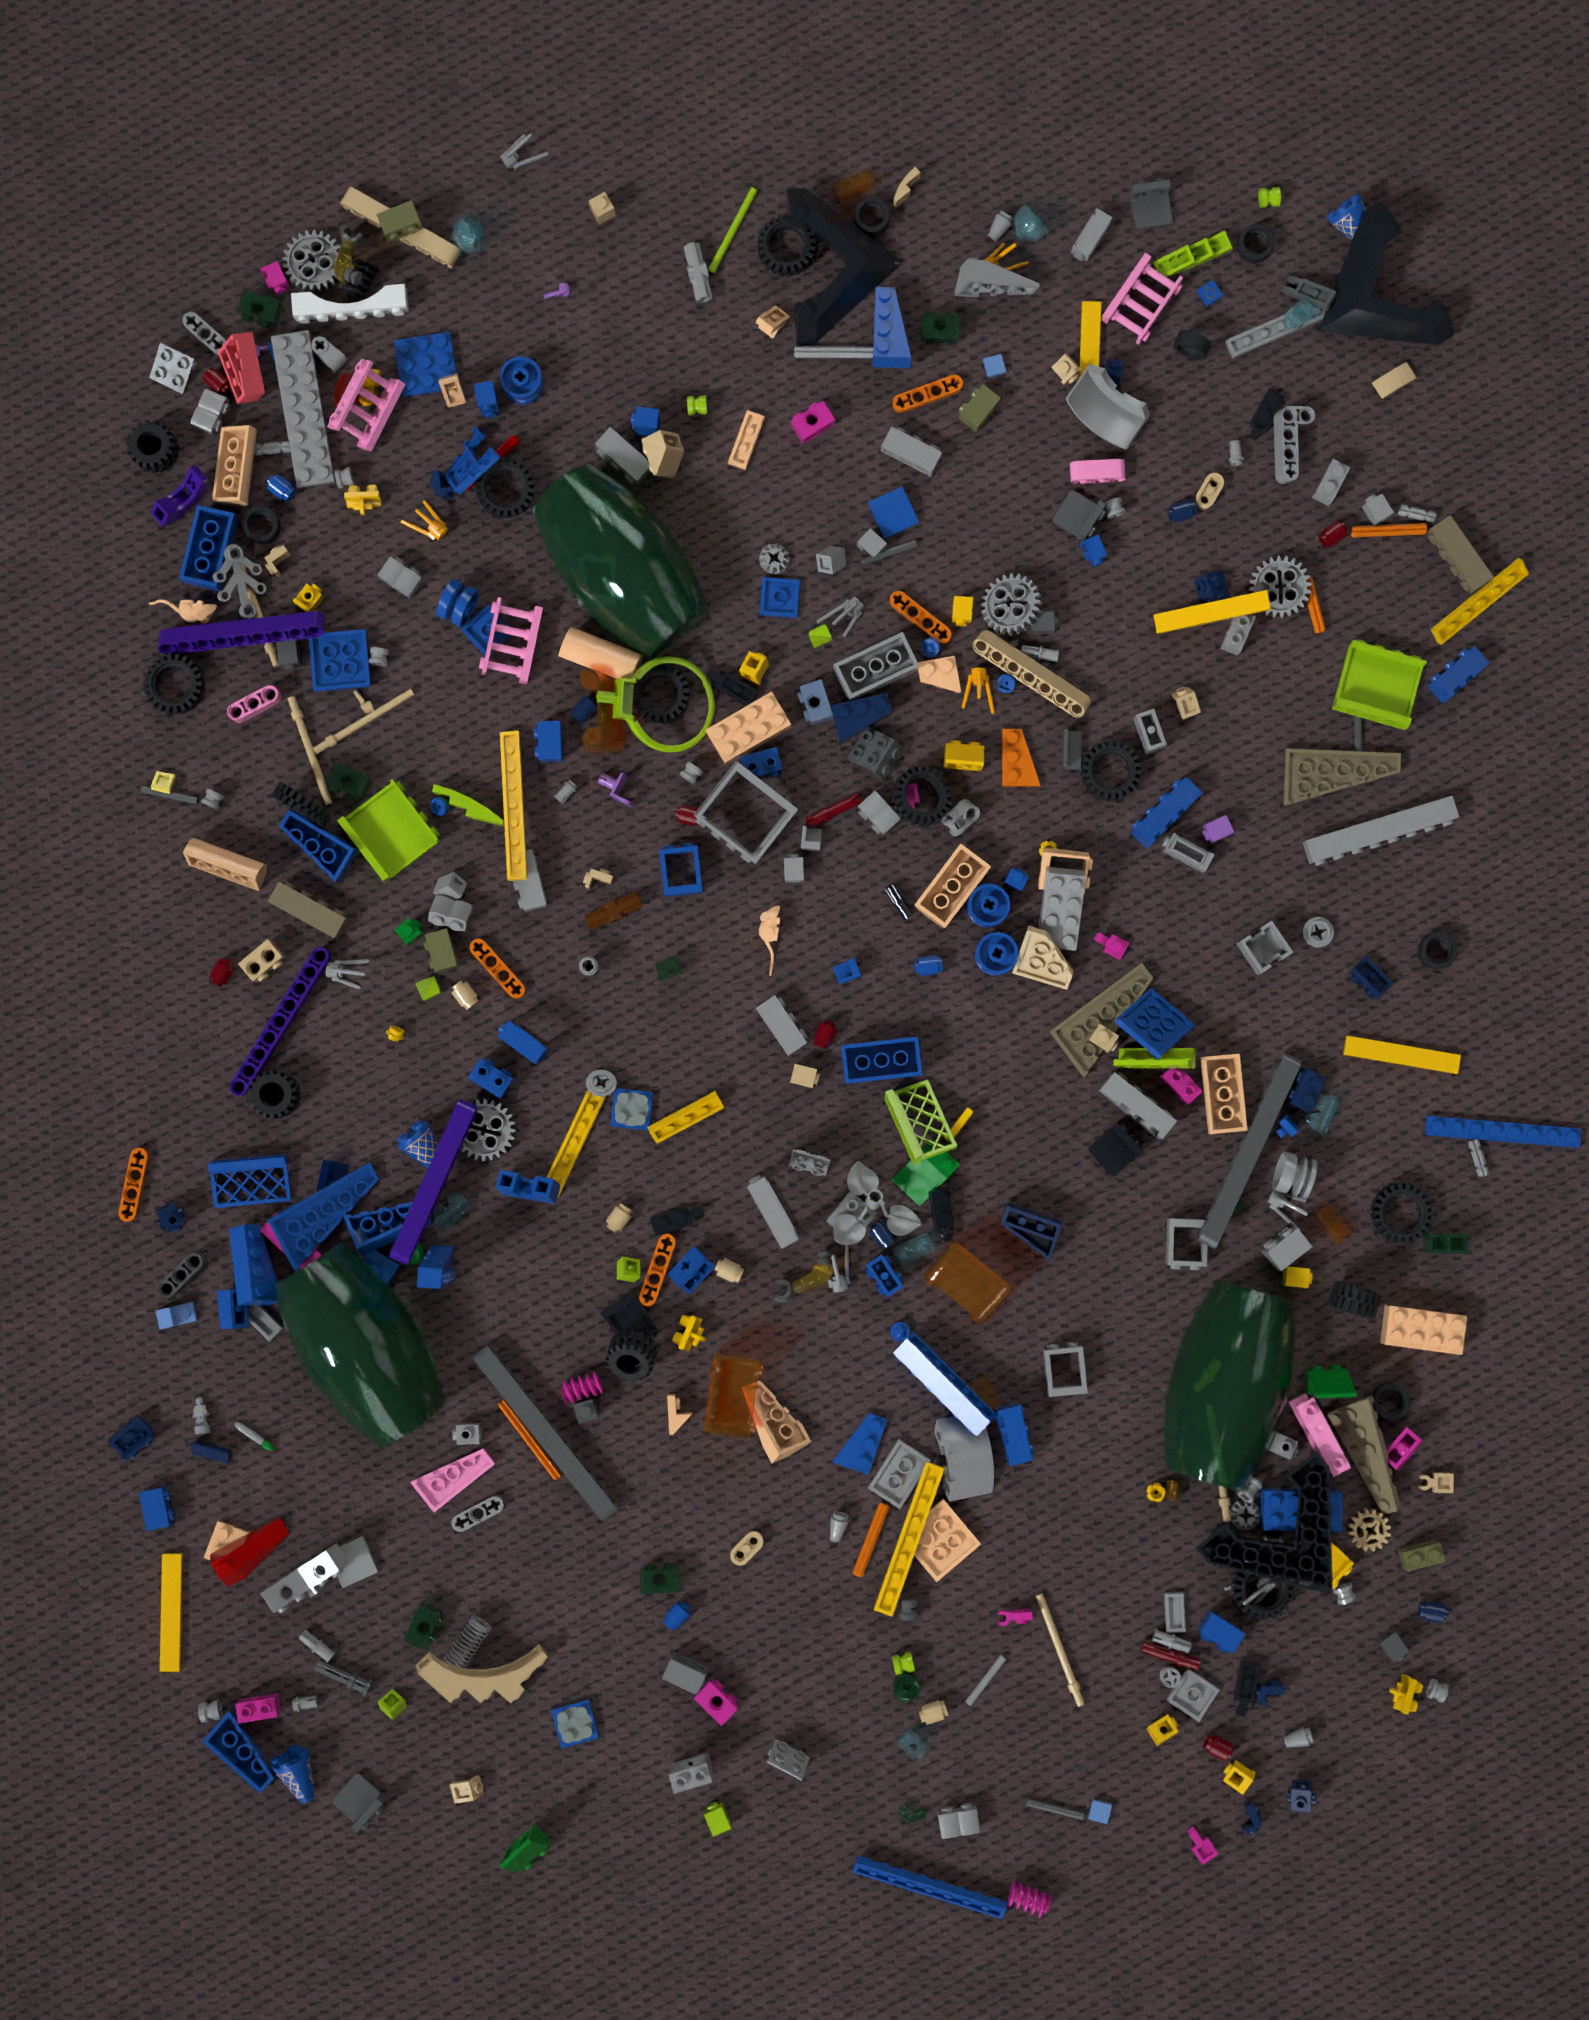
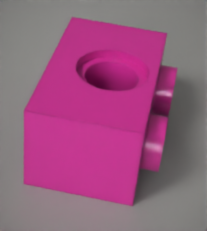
M824 401L820 403L815 402L808 407L809 410L806 412H799L792 417L791 426L803 444L835 425V418ZM809 418H815L817 420V423L814 425H810L807 422V420Z
M1168 1068L1160 1075L1161 1079L1185 1105L1191 1103L1203 1092L1182 1068Z
M1406 1427L1387 1449V1462L1399 1471L1424 1441Z
M710 1678L700 1688L698 1694H694V1699L722 1726L738 1710V1700L731 1693L727 1695L723 1691L724 1686L717 1679L713 1681ZM719 1696L723 1702L718 1705L714 1704L712 1698Z
M279 1693L244 1698L235 1704L238 1723L274 1718L281 1713Z

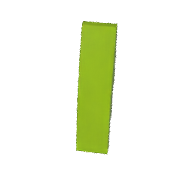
M1223 231L1209 239L1204 238L1191 246L1186 245L1153 263L1156 270L1168 278L1233 250L1226 231Z
M433 785L432 792L434 794L449 797V804L451 806L467 809L466 816L468 818L505 826L504 821L472 798L454 790Z

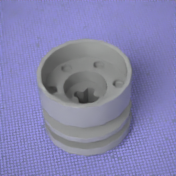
M1282 1152L1273 1177V1190L1287 1193L1292 1186L1293 1196H1298L1299 1194L1300 1198L1307 1199L1316 1180L1317 1161L1314 1159L1308 1161L1307 1157H1302L1298 1163L1296 1154Z

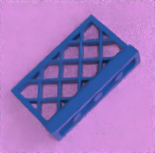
M288 1154L214 1160L207 1164L208 1172H210L214 1208L292 1200ZM283 1167L284 1176L281 1180L271 1174L275 1168ZM256 1170H262L267 1174L261 1182L252 1176ZM242 1171L248 1176L242 1184L233 1177L236 1172ZM223 1173L228 1177L223 1186L216 1181V1174ZM268 1176L277 1182L272 1191L263 1184ZM249 1178L258 1184L253 1192L244 1186ZM230 1180L239 1186L234 1194L225 1188ZM281 1185L286 1189L287 1197L277 1196L274 1193L275 1189ZM259 1187H262L269 1193L265 1199H260L255 1195ZM241 1188L250 1195L246 1201H241L235 1196ZM222 1190L231 1197L225 1203H219L218 1194Z

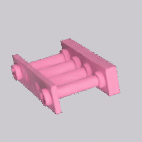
M1147 253L1138 262L1101 319L1106 324L1110 320H1116L1139 335L1136 341L1138 345L1142 340L1145 342L1151 334L1149 329L1172 295L1175 294L1177 296L1183 287L1181 285L1182 276H1179L1177 281L1173 282L1153 269L1151 264H1149L1151 256ZM1142 273H1147L1170 289L1165 298L1140 282L1139 277ZM1137 289L1160 304L1156 312L1152 313L1131 299L1128 294L1130 290ZM1126 304L1149 319L1145 328H1141L1121 315L1120 311L1117 310L1119 306Z
M361 359L355 367V372L335 412L330 416L327 427L337 431L341 428L345 429L359 438L356 446L372 452L405 383L392 378L389 381L385 380L370 370L373 365L372 361ZM366 377L384 387L381 398L362 387ZM358 393L376 405L372 415L353 404ZM349 411L367 421V426L363 432L345 421Z
M498 597L496 602H492L490 613H494L485 658L481 657L479 668L482 669L481 674L483 675L486 674L487 668L517 675L516 677L520 678L519 683L527 684L543 607L535 606L534 611L530 610L528 612L500 605L502 598ZM498 613L528 619L531 622L530 629L522 630L496 624ZM494 632L523 637L524 640H527L526 648L522 647L520 649L494 643ZM495 650L520 656L521 659H524L523 665L514 667L489 661L490 651Z
M1304 1393L1289 1401L1288 1403L1314 1452L1317 1451L1329 1465L1333 1477L1351 1468L1314 1397L1309 1399L1307 1394Z

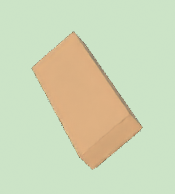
M747 410L728 464L746 470L765 416Z

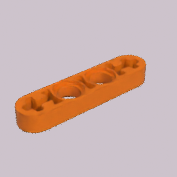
M950 375L898 394L893 399V409L898 413H904L954 395L961 391L963 380L958 375ZM952 380L959 382L957 388L950 386L947 388L948 392H945L943 383H946V386H948ZM934 386H938L941 388L942 393L937 396L933 395L931 389ZM922 393L924 396L923 401L916 402L913 398L914 394ZM910 395V401L913 405H910V402L904 403L903 408H901L900 405H896L898 404L899 399H901L902 402L907 401V396Z
M895 591L891 594L890 605L929 637L936 638L940 644H946L950 641L951 630L905 593ZM899 596H901V601L904 604H906L907 601L910 603L905 607V610L903 611V605L901 603L895 604V599L893 597L898 598ZM910 607L917 608L918 615L915 617L909 616L908 609ZM931 619L933 626L929 629L925 628L922 624L923 620ZM937 624L940 626L937 630L947 632V639H939V633L936 631L934 634L931 633Z
M482 939L473 940L470 943V951L512 998L519 999L523 997L526 991L523 983ZM475 943H482L483 946L481 948L484 950V952H487V950L490 951V953L486 954L482 960L480 959V956H483V954L479 951H474V949L476 948L474 946ZM490 956L495 957L497 960L494 967H488L486 964V960ZM505 970L509 973L507 981L499 979L501 971ZM513 978L516 981L512 983L516 987L521 986V993L519 995L516 993L514 995L512 994L514 990L510 985L508 986V988L505 987V985L509 984Z
M136 1148L130 1154L119 1207V1217L125 1222L135 1220L138 1215L149 1161V1153L144 1148ZM142 1151L141 1155H144V1159H140L139 1165H143V1168L133 1167V1163H138V1158L135 1157V1154H139ZM134 1170H139L141 1173V1177L137 1181L131 1177V1173ZM130 1189H135L137 1192V1197L133 1200L127 1196ZM125 1201L135 1203V1206H130V1212H133V1215L126 1218L127 1215L124 1214V1210H128L129 1204L125 1205Z
M663 1234L658 1240L639 1296L640 1302L645 1306H651L657 1300L676 1245V1240L671 1234ZM670 1237V1241L673 1242L672 1246L668 1245L666 1251H670L669 1255L664 1252H658L659 1248L663 1250L664 1243H662V1239ZM658 1255L665 1256L666 1264L664 1266L656 1264L655 1259ZM656 1273L660 1276L658 1284L650 1283L649 1276ZM646 1284L652 1288H657L656 1292L652 1290L651 1296L654 1298L649 1300L648 1303L645 1302L643 1294H647L649 1288H645Z

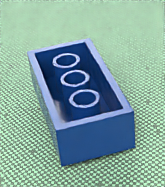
M197 505L179 577L184 584L215 591L222 590L224 582H215L213 574L220 570L226 560L224 556L225 548L234 542L239 518L234 513ZM218 573L217 578L221 580L222 575Z
M918 1037L841 1045L845 1084L922 1076Z
M1262 1488L1260 1490V1527L1263 1530L1296 1531L1299 1491L1297 1489ZM1330 1489L1331 1532H1342V1492L1338 1489Z

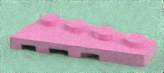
M483 1448L421 1476L410 1483L431 1510L436 1512L491 1468L495 1462Z

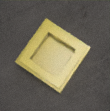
M156 771L151 789L170 794L176 776Z

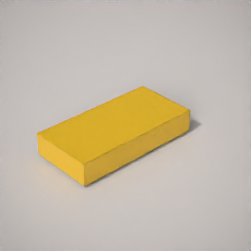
M967 1107L950 1130L953 1137L957 1135L973 1114L970 1108Z

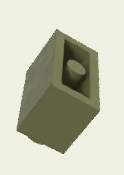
M412 200L376 214L388 242L397 241L406 234H415L419 229L423 228Z
M984 384L980 389L978 387L975 388L970 395L972 399L968 403L964 402L959 409V419L975 432L980 429L1000 404L1001 397Z
M446 928L425 934L426 939L423 940L425 950L429 951L431 958H428L431 969L438 973L459 967L449 929Z
M1435 1539L1398 1549L1402 1568L1407 1572L1445 1562L1441 1543Z

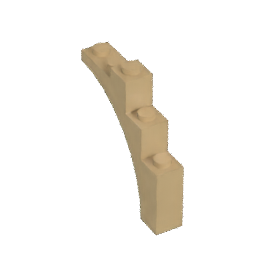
M538 1644L523 1657L506 1665L489 1669H466L444 1662L429 1652L415 1667L418 1674L450 1703L454 1699L459 1698L465 1689L480 1703L488 1699L493 1691L496 1690L511 1704L525 1690L522 1682L529 1679L532 1672L537 1667L542 1666L548 1656L545 1650Z

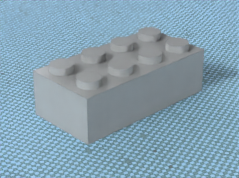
M901 632L833 664V669L848 701H853L918 671L919 665L904 633Z
M1046 867L1038 929L1047 931L1058 949L1074 951L1077 949L1086 881L1084 870Z

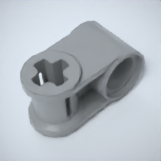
M319 336L313 339L311 347L316 356L328 368L330 367L333 373H336L348 360L346 356L324 337ZM318 346H324L325 348L323 350L318 349Z
M961 800L953 809L945 814L942 818V823L948 826L952 836H958L979 818L980 810L969 800Z

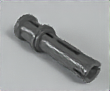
M320 1659L314 1668L315 1672L347 1685L349 1690L354 1689L361 1692L365 1697L368 1695L373 1684L371 1679L366 1680L358 1676V1673L350 1674ZM327 1669L330 1670V1671H333V1672H335V1673H337V1674H339V1675H341V1676H338V1675H336V1674H334V1673H332V1672H329V1671H327Z

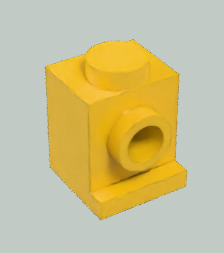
M306 583L298 596L293 599V602L305 612H313L324 599V596L321 594L322 590L315 584L310 586ZM308 594L312 595L310 599H306Z
M749 651L739 669L742 677L760 685L761 678L769 665L766 656L760 652L753 653Z
M1167 1714L1148 1726L1147 1731L1155 1744L1159 1746L1179 1732L1177 1729L1179 1726L1173 1717L1170 1718ZM1162 1726L1166 1727L1167 1733H1161L1160 1728Z
M1235 1760L1233 1764L1229 1762L1225 1767L1223 1781L1243 1795L1253 1782L1256 1772L1249 1770Z

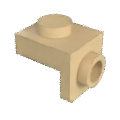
M284 545L273 548L270 554L265 557L267 561L266 568L271 574L275 573L278 577L281 576L276 565L291 556V554Z
M600 868V871L591 869L590 873L586 872L583 883L586 884L585 888L590 890L593 879L612 885L614 877L610 875L611 872Z
M1098 1024L1089 1041L1108 1053L1110 1050L1114 1051L1119 1044V1041H1117L1119 1036L1103 1025Z

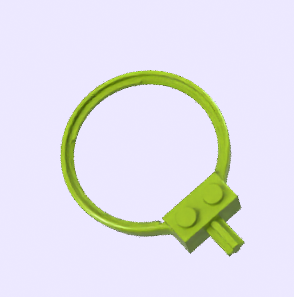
M666 656L652 659L639 667L630 679H616L614 692L598 691L596 695L597 702L613 704L612 718L624 719L641 742L662 752H680L693 747L706 735V729L711 727L714 718L715 699L708 679L694 664L678 657ZM663 663L680 664L691 669L702 680L708 696L709 709L703 728L692 740L680 745H664L654 741L643 731L638 720L634 722V715H632L634 683H637V680H641L643 675L651 668Z

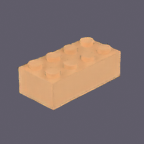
M770 692L706 729V733L726 766L791 728V723L774 694Z
M1385 1305L1380 1343L1462 1355L1467 1316Z

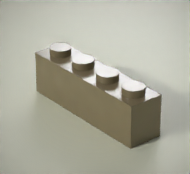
M1451 515L1428 531L1430 542L1433 545H1437L1440 556L1449 562L1451 572L1455 576L1458 575L1461 579V586L1465 591H1469L1471 594L1494 578Z
M287 881L284 884L278 882L267 902L338 940L349 920L344 917L346 913L338 909L330 910L328 908L329 904L320 899L318 902L312 900L313 895L303 890L301 893L294 890L296 886Z

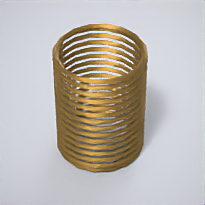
M1167 1479L1165 1499L1180 1500V1480L1171 1481V1479Z

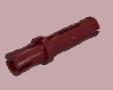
M854 793V795L825 809L821 808L819 812L805 817L808 827L811 829L824 821L827 823L829 819L860 805V798L857 793Z
M1145 1640L1142 1644L1141 1653L1175 1663L1178 1667L1184 1666L1195 1671L1199 1668V1658L1191 1657L1182 1651H1173Z

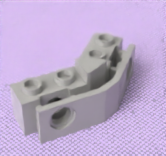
M336 1543L260 1594L272 1613L278 1611L280 1614L289 1608L288 1603L295 1600L298 1602L306 1596V1591L312 1597L324 1589V1584L330 1581L328 1577L332 1575L335 1578L343 1573L342 1568L349 1562ZM283 1588H286L289 1591V1596L287 1599L281 1596V1590Z

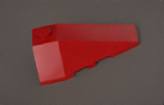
M281 1517L211 1553L210 1564L219 1579L230 1587L246 1578L289 1535V1531Z

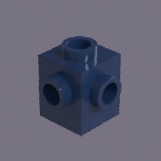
M172 1201L154 1211L159 1218L156 1222L162 1231L165 1229L168 1233L171 1231L175 1233L183 1228L182 1225L186 1223L183 1219L186 1217L181 1207L176 1208Z
M1293 1779L1291 1790H1288L1287 1802L1291 1803L1292 1811L1311 1813L1312 1805H1316L1313 1781Z

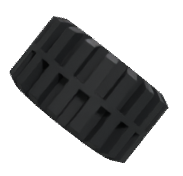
M147 420L145 424L140 422L137 424V428L133 427L131 429L133 433H128L127 436L130 440L126 441L127 452L130 458L146 472L150 470L152 473H157L156 470L161 473L164 472V467L167 469L171 468L169 464L171 462L174 464L176 462L174 456L178 457L179 452L176 450L179 449V445L172 432L164 424H159L157 421L151 423ZM152 438L161 439V448L156 454L144 455V445L148 440Z
M276 1070L264 1071L261 1075L255 1077V1081L251 1082L250 1085L252 1087L248 1089V1093H250L248 1100L252 1102L250 1105L252 1109H255V1112L261 1114L262 1117L283 1118L290 1115V1112L296 1109V1104L300 1102L298 1100V1096H301V1092H298L300 1087L295 1083L294 1077H291L288 1073ZM272 1083L280 1084L284 1090V1098L277 1106L269 1105L264 1096L266 1088Z
M1334 1281L1328 1304L1331 1307L1371 1320L1376 1317L1382 1296L1379 1293L1349 1283Z
M633 1329L631 1331L623 1330V1333L619 1331L610 1341L605 1358L606 1366L619 1379L623 1378L625 1381L631 1380L632 1382H636L637 1379L641 1381L644 1377L647 1378L653 1370L657 1356V1346L654 1340H650L649 1335H644L641 1331L636 1332Z

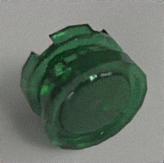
M909 1672L897 1675L893 1681L895 1696L903 1702H911L916 1699L920 1693L918 1678Z

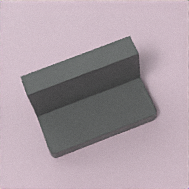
M1068 729L1062 731L1061 770H1081L1082 731H1068Z
M673 1651L662 1679L697 1695L709 1667Z

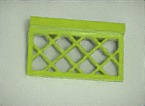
M928 1079L893 1091V1089L885 1091V1102L913 1166L920 1164L921 1160L957 1148L955 1139ZM926 1087L928 1091L926 1098L916 1094L917 1089ZM907 1094L911 1098L907 1104L900 1101L898 1096ZM913 1098L924 1101L921 1109L911 1105ZM926 1103L934 1105L935 1111L933 1114L923 1110ZM908 1109L918 1112L916 1120L907 1117ZM921 1114L931 1118L928 1126L918 1122ZM933 1119L942 1123L941 1131L930 1127ZM915 1126L926 1129L923 1137L914 1133ZM928 1130L938 1134L936 1142L925 1138ZM943 1136L948 1138L951 1144L943 1146L938 1144V1141ZM923 1142L933 1146L930 1152L923 1153L921 1149Z

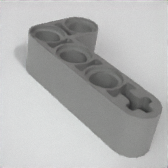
M1287 406L1277 411L1274 415L1275 477L1280 484H1287L1297 479L1299 475L1298 428L1310 424L1315 419V412L1311 407ZM1284 413L1287 415L1288 420L1284 418ZM1301 413L1305 416V421L1302 419ZM1284 432L1287 433L1288 440L1285 438ZM1285 451L1288 453V458L1284 454Z

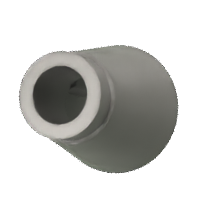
M1003 211L996 214L988 237L997 242L1011 227L1013 218Z
M584 957L579 963V969L584 975H593L598 970V962L593 957ZM588 964L593 965V969L590 971L587 970Z
M834 1512L830 1518V1540L833 1542H841L849 1523V1516L846 1513Z
M1302 1727L1287 1736H1283L1287 1748L1305 1747L1314 1743L1309 1727Z

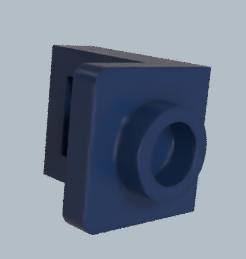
M1108 357L1104 368L1117 385L1115 388L1117 390L1126 363Z
M439 470L431 471L432 478L430 483L435 495L441 497V499H451L453 495L458 494L452 487H447L444 473Z
M1275 1679L1267 1680V1683H1258L1255 1699L1259 1701L1261 1706H1266L1265 1695L1285 1694V1686Z
M1249 1800L1243 1803L1251 1820L1241 1825L1244 1834L1256 1833L1260 1827H1263L1259 1819L1261 1812L1257 1804L1253 1805Z

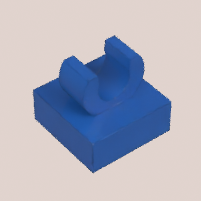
M1285 1114L1279 1121L1281 1126L1277 1129L1276 1133L1281 1138L1287 1133L1293 1137L1298 1132L1299 1127Z

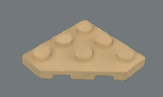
M1028 926L1012 973L1067 990L1073 976L1072 968L1047 931Z

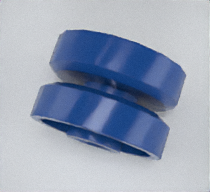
M522 356L514 357L507 361L501 369V386L509 400L516 404L525 405L534 402L540 397L543 392L544 381L540 368L533 360Z
M452 579L439 600L436 616L446 621L451 618L452 624L460 628L464 627L476 607L479 590L471 586L464 589L463 582Z
M980 885L968 898L966 907L968 916L973 923L980 927H995L1003 922L1009 913V896L998 885ZM986 903L991 904L990 910L984 907Z
M1000 932L990 933L983 937L976 946V964L980 970L988 975H1003L1016 964L1019 954L1018 947L1013 938L1007 934ZM994 951L999 952L998 958L992 956Z

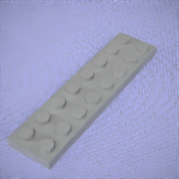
M307 330L271 336L297 488L334 483V471L313 349L311 347L310 332Z

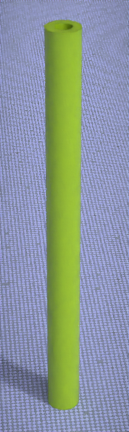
M751 187L708 269L709 272L715 274L758 192L755 188Z

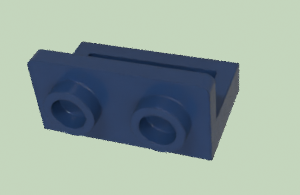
M1222 571L1204 574L1194 580L1201 604L1231 598Z
M1364 956L1349 971L1351 980L1357 985L1360 984L1365 989L1364 993L1371 999H1379L1393 984L1367 956Z
M1299 1068L1286 1096L1285 1103L1312 1113L1327 1078L1309 1069Z
M136 1415L108 1439V1443L121 1454L122 1460L126 1462L129 1458L133 1459L141 1448L147 1447L154 1440V1429L143 1418Z

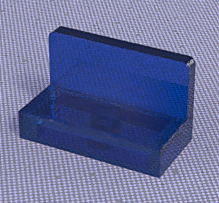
M323 1160L316 1191L346 1175L349 1165L331 1160Z

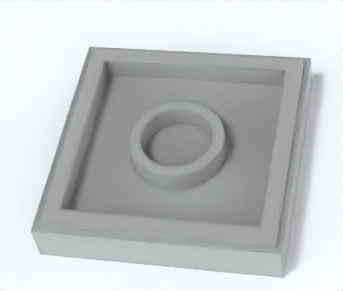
M364 1536L339 1546L349 1562L342 1568L344 1572L337 1576L342 1588L379 1572Z
M1186 1667L1181 1675L1180 1683L1171 1690L1166 1700L1200 1722L1219 1693L1220 1688Z

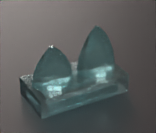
M1330 1094L1329 1096L1319 1095L1314 1107L1322 1113H1312L1305 1117L1310 1127L1316 1132L1325 1135L1340 1100Z
M448 1193L447 1201L449 1207L446 1208L436 1204L432 1212L435 1219L434 1223L445 1232L473 1205L461 1194Z
M927 1232L893 1248L900 1266L935 1250Z

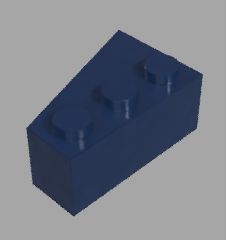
M888 693L831 705L839 745L891 715L892 710Z
M1006 1202L1000 1219L1001 1224L1042 1254L1047 1260H1050L1062 1227V1221Z

